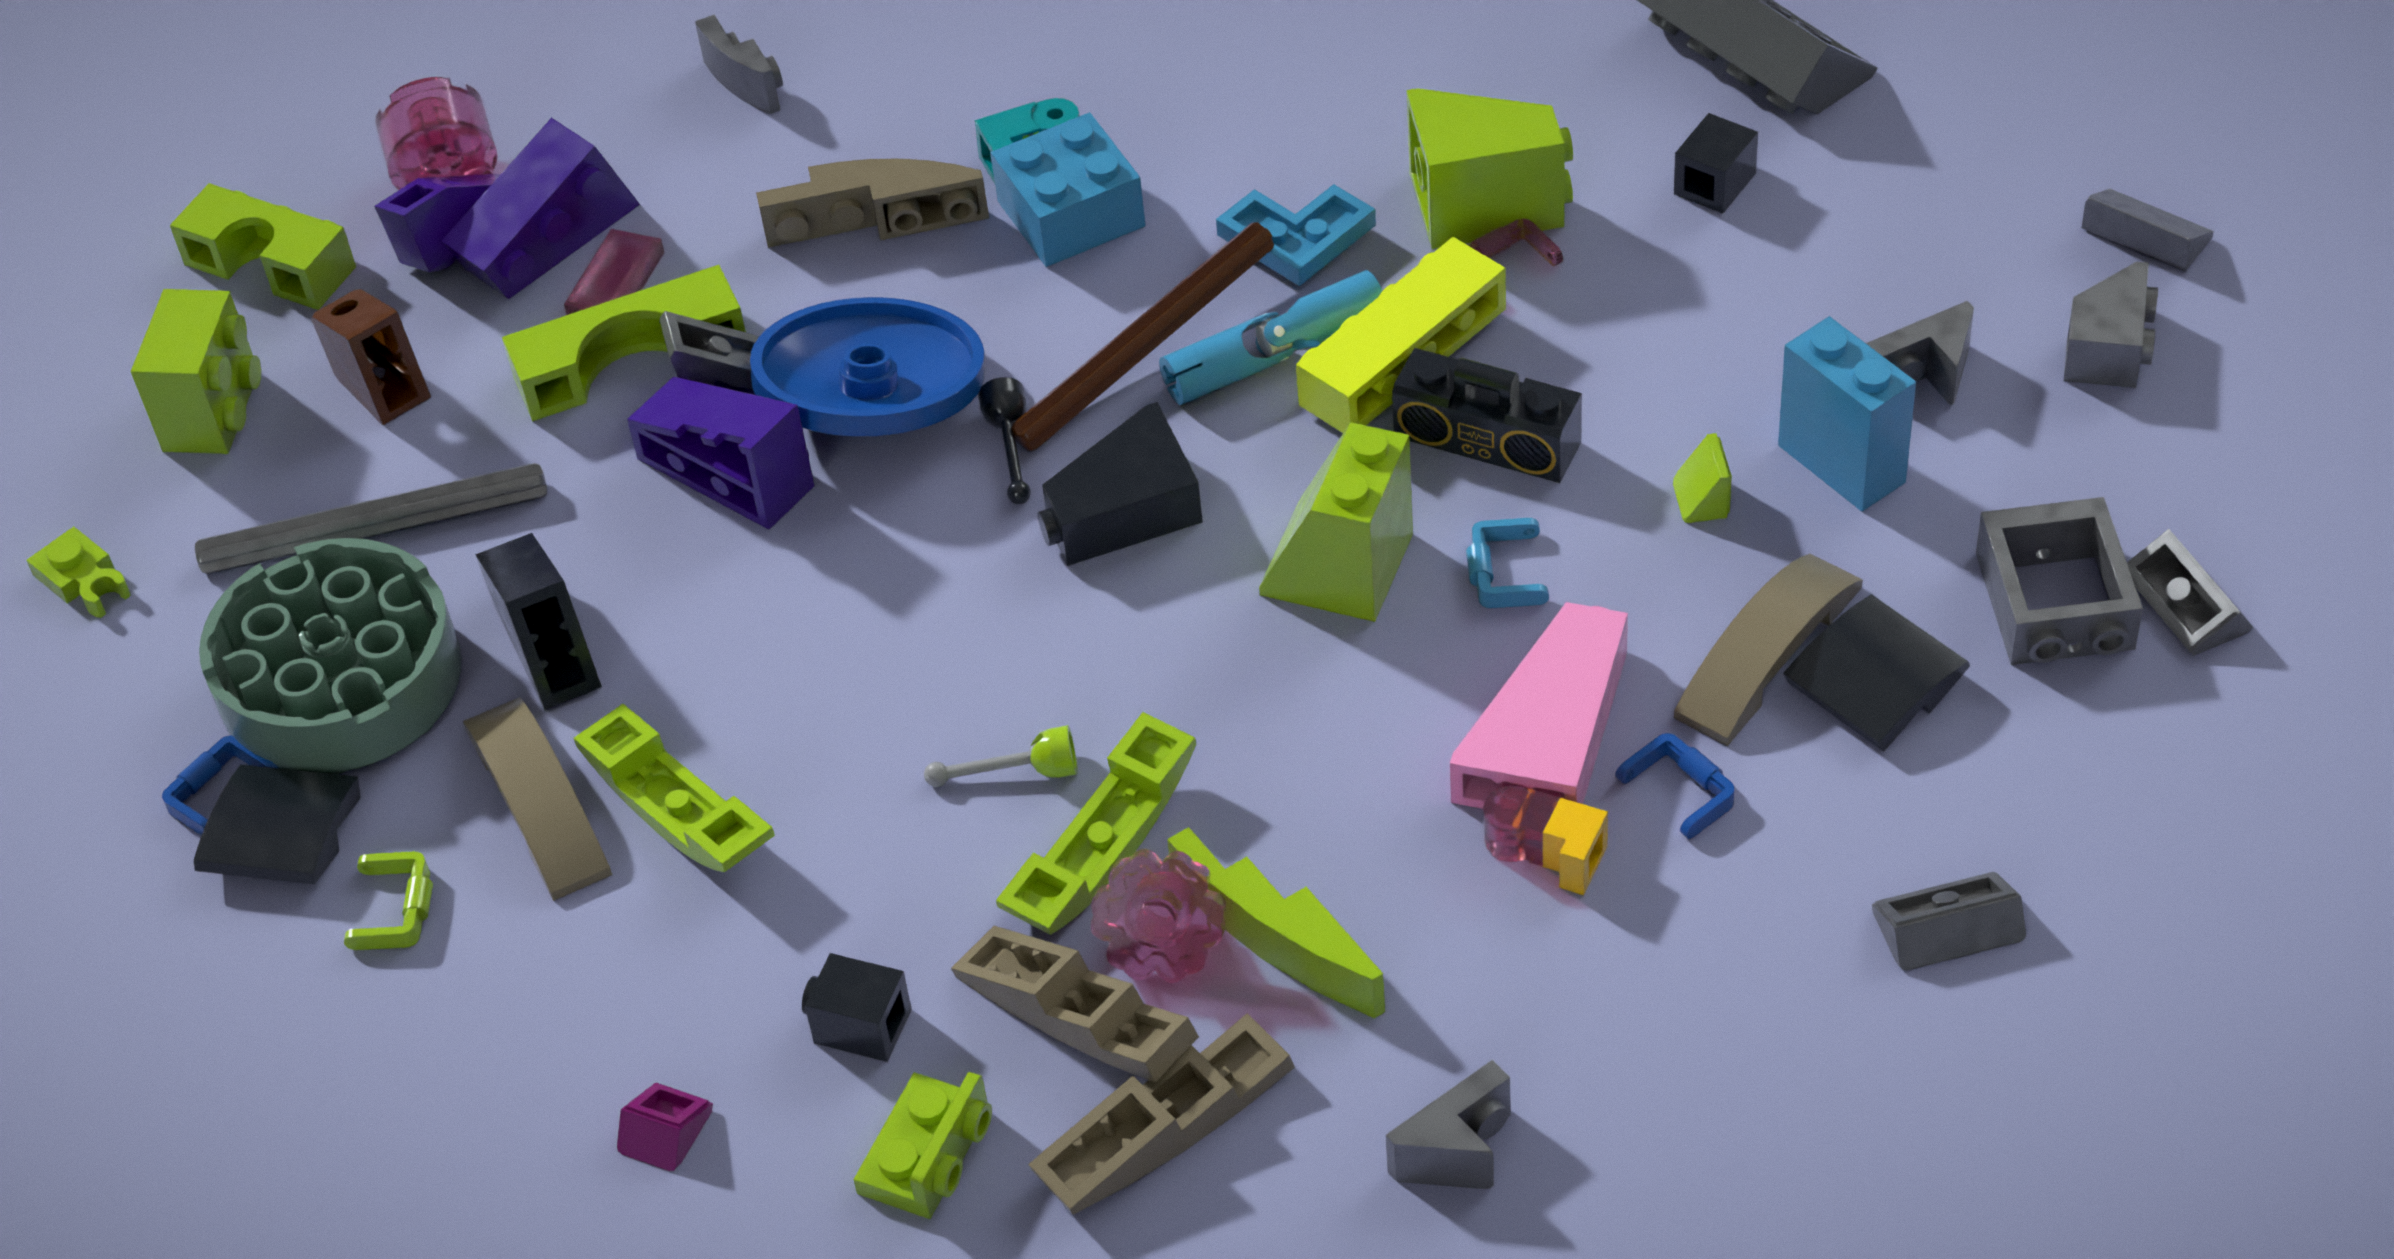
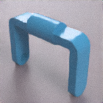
M1536 519L1479 521L1473 525L1472 545L1466 549L1469 581L1472 585L1477 586L1478 600L1483 607L1535 606L1545 604L1549 600L1548 588L1543 584L1491 587V582L1494 579L1491 552L1485 542L1535 538L1540 533L1539 522Z

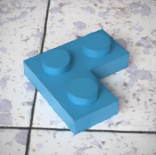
M1335 184L1296 214L1254 189L1216 218L1217 236L1229 242L1250 223L1258 222L1271 232L1274 243L1273 249L1261 258L1259 262L1301 286L1376 226V210Z

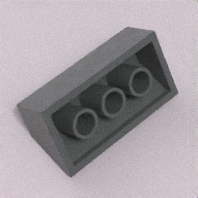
M1637 0L1652 10L1648 20L1673 35H1676L1679 29L1691 36L1686 44L1688 47L1712 61H1715L1717 56L1720 55L1730 62L1725 70L1727 73L1751 87H1754L1757 81L1770 88L1765 98L1794 114L1798 106L1819 114L1871 79L1878 69L1875 65L1774 0Z

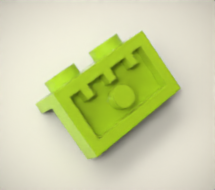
M913 1072L853 1179L857 1194L931 1219L942 1197L948 1198L956 1190L962 1175L963 1159L972 1142L979 1143L989 1128L992 1118V1105L987 1101L983 1077L968 1072L961 1086L958 1087Z

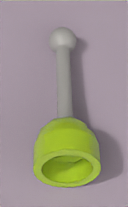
M1069 725L1053 727L1040 732L1032 741L1031 747L1027 752L945 766L941 762H932L925 768L924 778L929 785L940 787L949 778L1031 764L1038 773L1049 778L1077 775V758Z

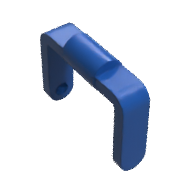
M1661 734L1625 760L1617 768L1615 777L1623 784H1627L1665 755L1673 759L1682 771L1705 790H1710L1716 795L1682 823L1680 832L1686 838L1691 839L1732 809L1734 805V785L1723 775V771L1695 747H1689L1673 734Z
M232 735L225 736L207 752L204 751L179 773L176 776L177 779L163 791L162 799L168 813L172 817L202 836L208 819L182 803L184 800L203 787L233 756L252 766L278 768V766L245 748Z

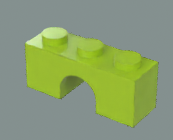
M208 183L170 224L185 266L229 280L241 266L249 261L260 258L274 296L319 310L356 268L344 227L330 220H321L293 211L287 206L275 205L250 197L241 191H232Z

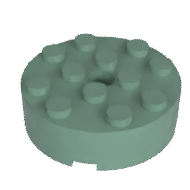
M336 538L310 542L294 547L296 556L278 562L265 570L260 563L240 576L222 594L210 611L204 624L199 647L200 665L227 732L249 751L270 760L278 768L341 774L347 770L360 768L387 758L427 733L447 708L457 688L461 673V649L442 590H440L439 586L429 575L427 567L419 559L398 547L369 539Z

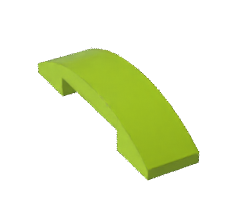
M621 704L573 738L576 747L597 773L639 817L675 848L710 869L725 873L775 836L773 827L737 797L732 796L725 801L665 751L660 734L624 704Z
M1142 712L1107 757L1110 768L1108 776L1043 858L1034 852L1031 854L996 899L997 907L1049 935L1063 928L1076 918L1105 890L1130 860L1156 823L1191 759L1197 745L1195 737Z

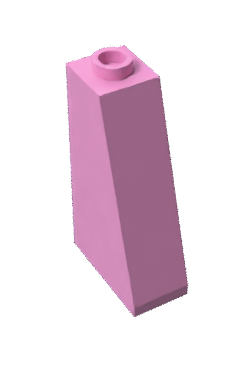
M1569 602L1564 604L1453 752L1450 761L1451 803L1543 821H1549L1560 798L1583 804L1627 655L1628 613L1609 610L1600 606H1586Z

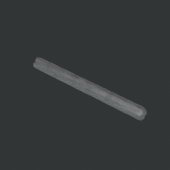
M532 463L199 539L195 542V556L202 573L210 574L296 554L294 547L310 542L336 538L363 539L542 498L547 494L546 480L540 464Z

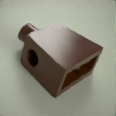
M362 289L351 291L313 314L312 323L334 375L379 423L385 425L431 398L399 314L394 308ZM372 368H383L386 371L384 377L380 379L373 373Z

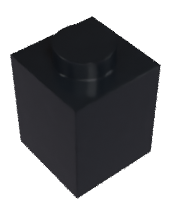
M1708 113L1675 152L1674 195L1724 213L1756 174L1758 131Z
M829 953L819 976H812L809 979L802 997V1012L807 1015L814 1044L888 1062L912 1010L904 971Z

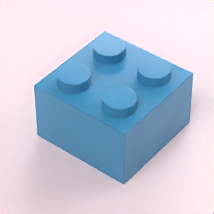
M1090 112L990 152L997 201L1045 267L1146 226L1141 178Z

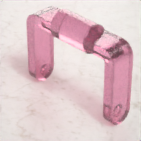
M1518 219L1504 227H1498L1473 240L1468 245L1490 258L1511 247L1517 241L1525 239L1552 266H1557L1564 260L1560 248L1528 219Z

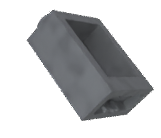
M2104 497L1981 512L1976 556L2011 665L2031 662L2047 663L2063 658L2096 654L2111 655L2120 651L2136 650L2143 608ZM2095 558L2109 599L2108 601L2028 610L2015 567Z

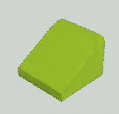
M1717 433L1706 435L1673 478V488L1682 520L1685 523L1727 518L1728 513H1730L1732 475L1721 439L1717 437Z

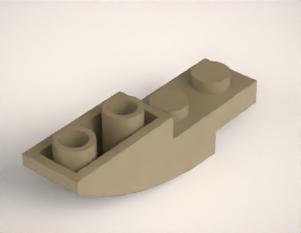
M900 158L863 159L809 166L808 171L811 182L756 192L768 248L877 226L881 241L989 219L981 170L930 160Z

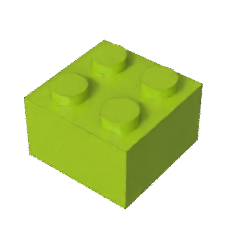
M163 289L130 372L162 452L229 454L237 431H241L244 428L246 406L252 389L259 387L262 370L260 359L257 355H253L247 339L245 318L243 315H238L230 291Z

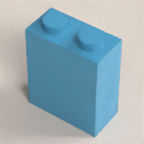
M1828 316L1784 346L1778 446L1863 512L1906 483L1916 381L1832 317Z

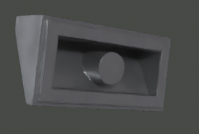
M2107 189L2089 196L2085 201L2081 227L2183 271L2189 268L2213 238L2214 231L2113 189Z
M2170 529L2166 530L2127 562L2136 589L2193 656L2238 638L2254 628Z
M1990 872L1878 900L1872 904L1874 917L1895 962L1902 970H1911L2021 942L2026 937L2021 895L1997 872Z

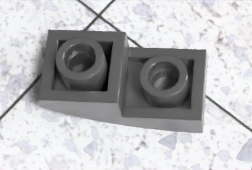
M715 14L695 21L703 61L713 76L732 94L755 108L770 114L780 111L776 88L783 86V79L772 55L764 57L754 39L739 43L733 31L726 34Z

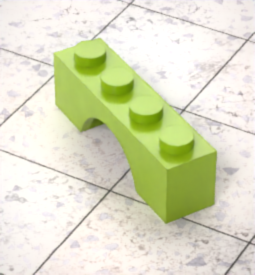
M718 264L503 336L502 340L513 378L532 422L586 404L592 382L612 362L638 352H668L660 323V317L664 311L746 333L741 308L720 265Z

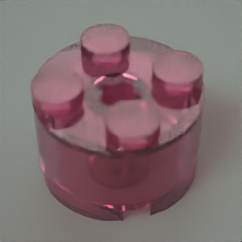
M429 77L409 82L397 88L389 95L391 103L383 113L379 109L375 124L389 178L398 190L417 178L493 174L498 158L497 149L483 100L473 87L465 83L466 90L461 87L452 86L450 78Z

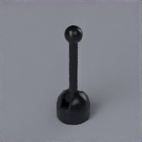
M995 378L981 386V390L978 393L980 410L986 422L1002 429L1011 484L1007 489V496L1011 502L1023 504L1030 498L1031 490L1029 485L1022 479L1015 435L1011 427L1015 421L1026 413L1025 391L1022 383L1014 378Z

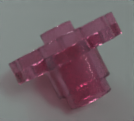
M1145 848L1136 851L1131 857L1117 860L1108 877L1109 884L1099 887L1091 902L1093 913L1091 932L1095 937L1110 942L1106 953L1109 964L1117 969L1124 970L1129 977L1137 981L1145 980L1156 971L1164 981L1176 983L1183 979L1186 974L1191 975L1201 971L1208 956V948L1217 946L1221 942L1225 931L1224 914L1226 911V901L1221 894L1207 890L1211 879L1210 870L1199 862H1193L1191 857L1181 851H1174L1161 861L1156 853Z

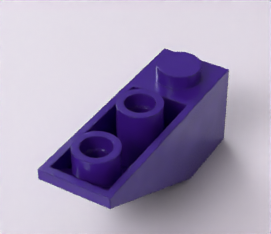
M500 174L417 178L374 206L399 262L429 273L440 271L454 263L456 258L441 241Z

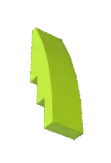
M1189 827L1167 839L1172 879L1214 922L1261 959L1315 992L1374 1019L1385 1013L1384 977L1382 971L1307 886L1284 899L1248 857L1225 869Z

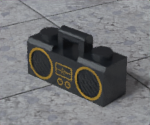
M1414 348L1393 386L1394 432L1408 434L1410 442L1561 483L1581 444L1582 393L1525 378L1524 382H1520L1519 374L1513 371L1465 358L1458 360Z

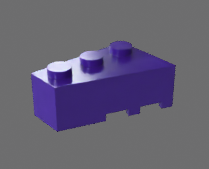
M551 117L441 242L467 271L507 299H510L630 213L640 203L593 144Z
M673 376L627 419L638 460L768 530L815 486L797 404Z

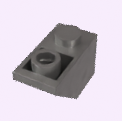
M2135 262L2073 297L2063 381L2136 388L2140 364L2151 365L2155 342V329L2144 328L2145 322L2154 323L2158 298V288L2147 287L2148 262Z

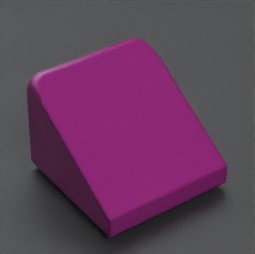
M657 1082L621 1108L617 1139L618 1152L650 1165L674 1171L683 1162L711 1115L713 1103Z

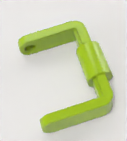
M417 851L361 855L358 859L357 869L362 874L411 873V877L407 881L402 911L404 921L403 926L350 929L345 933L344 945L352 950L408 948L415 945L420 939L422 922L428 918L433 882L430 880V870L424 855Z

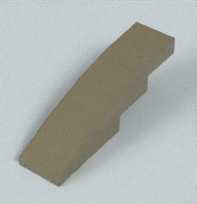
M995 925L951 967L957 979L1007 1012L1056 1040L1108 1065L1155 1083L1199 1038L1189 1017L1144 1004L1132 983L1090 971L1078 950Z
M1247 1013L1201 1053L1191 1045L1156 1083L1148 1080L1142 1085L1134 1076L1130 1077L1028 1165L1035 1175L1074 1215L1131 1185L1189 1149L1246 1108L1293 1070L1295 1066L1290 1055Z

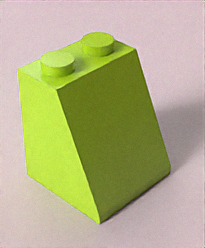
M1420 88L1406 90L1409 174L1431 249L1441 247L1452 237L1463 243H1471L1564 227V204L1573 202L1571 177L1568 169H1565V162L1573 161V145L1569 128H1559L1552 105Z
M1350 422L1298 501L1259 586L1260 596L1376 622L1413 536L1410 439L1408 434Z

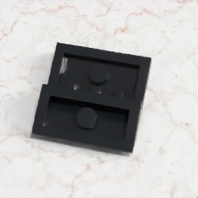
M1871 594L1830 624L1801 652L1783 672V675L1790 685L1884 752L1921 708L1929 714L1967 671L1970 664L1966 659Z
M240 764L224 787L205 825L193 860L195 871L315 884L339 853L338 827L361 798L358 776Z

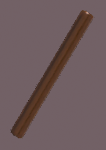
M1252 222L1015 421L1011 429L1014 432L1017 443L1030 452L1039 448L1270 252L1274 247L1271 232L1258 222Z

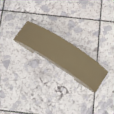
M1810 553L1784 567L1750 599L1719 637L1674 709V719L1728 746L1762 706L1763 689L1820 622L1828 626L1832 624L1860 591L1863 579Z
M519 697L464 720L465 730L486 771H490L526 842L530 857L552 900L555 901L612 876L602 848L559 760L524 701Z

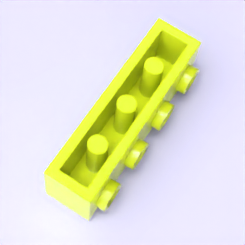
M1454 237L1449 239L1435 252L1426 254L1414 269L1395 284L1388 285L1377 299L1357 315L1347 318L1335 333L1319 346L1309 349L1300 361L1296 363L1299 406L1344 433L1350 422L1362 425L1369 424L1393 404L1392 391L1394 383L1414 348L1449 357L1506 310V268Z

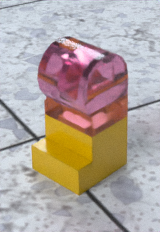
M1516 785L1500 787L1491 792L1485 799L1483 807L1484 842L1486 849L1492 856L1501 861L1508 862L1527 860L1529 863L1559 872V888L1584 896L1607 849L1608 811Z

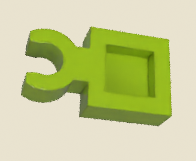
M74 526L26 560L32 575L67 604L81 595L88 612L95 617L102 618L106 615L100 600L103 594L115 592L125 600L131 596L124 576L118 570H115L109 554Z

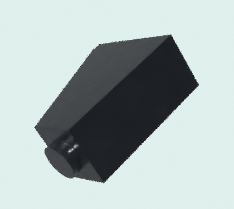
M1158 402L1143 407L1042 484L1046 509L1037 512L1038 522L1046 544L1048 546L1058 545L1067 566L1203 523L1199 482Z
M533 533L475 554L494 607L544 710L601 688V682L565 582Z

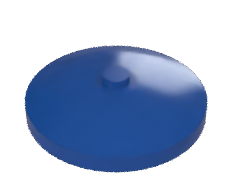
M849 298L820 303L798 310L768 327L758 337L750 356L751 381L755 395L797 404L802 428L840 436H883L931 426L955 415L970 404L981 390L985 378L983 343L979 335L968 323L938 307L897 298Z

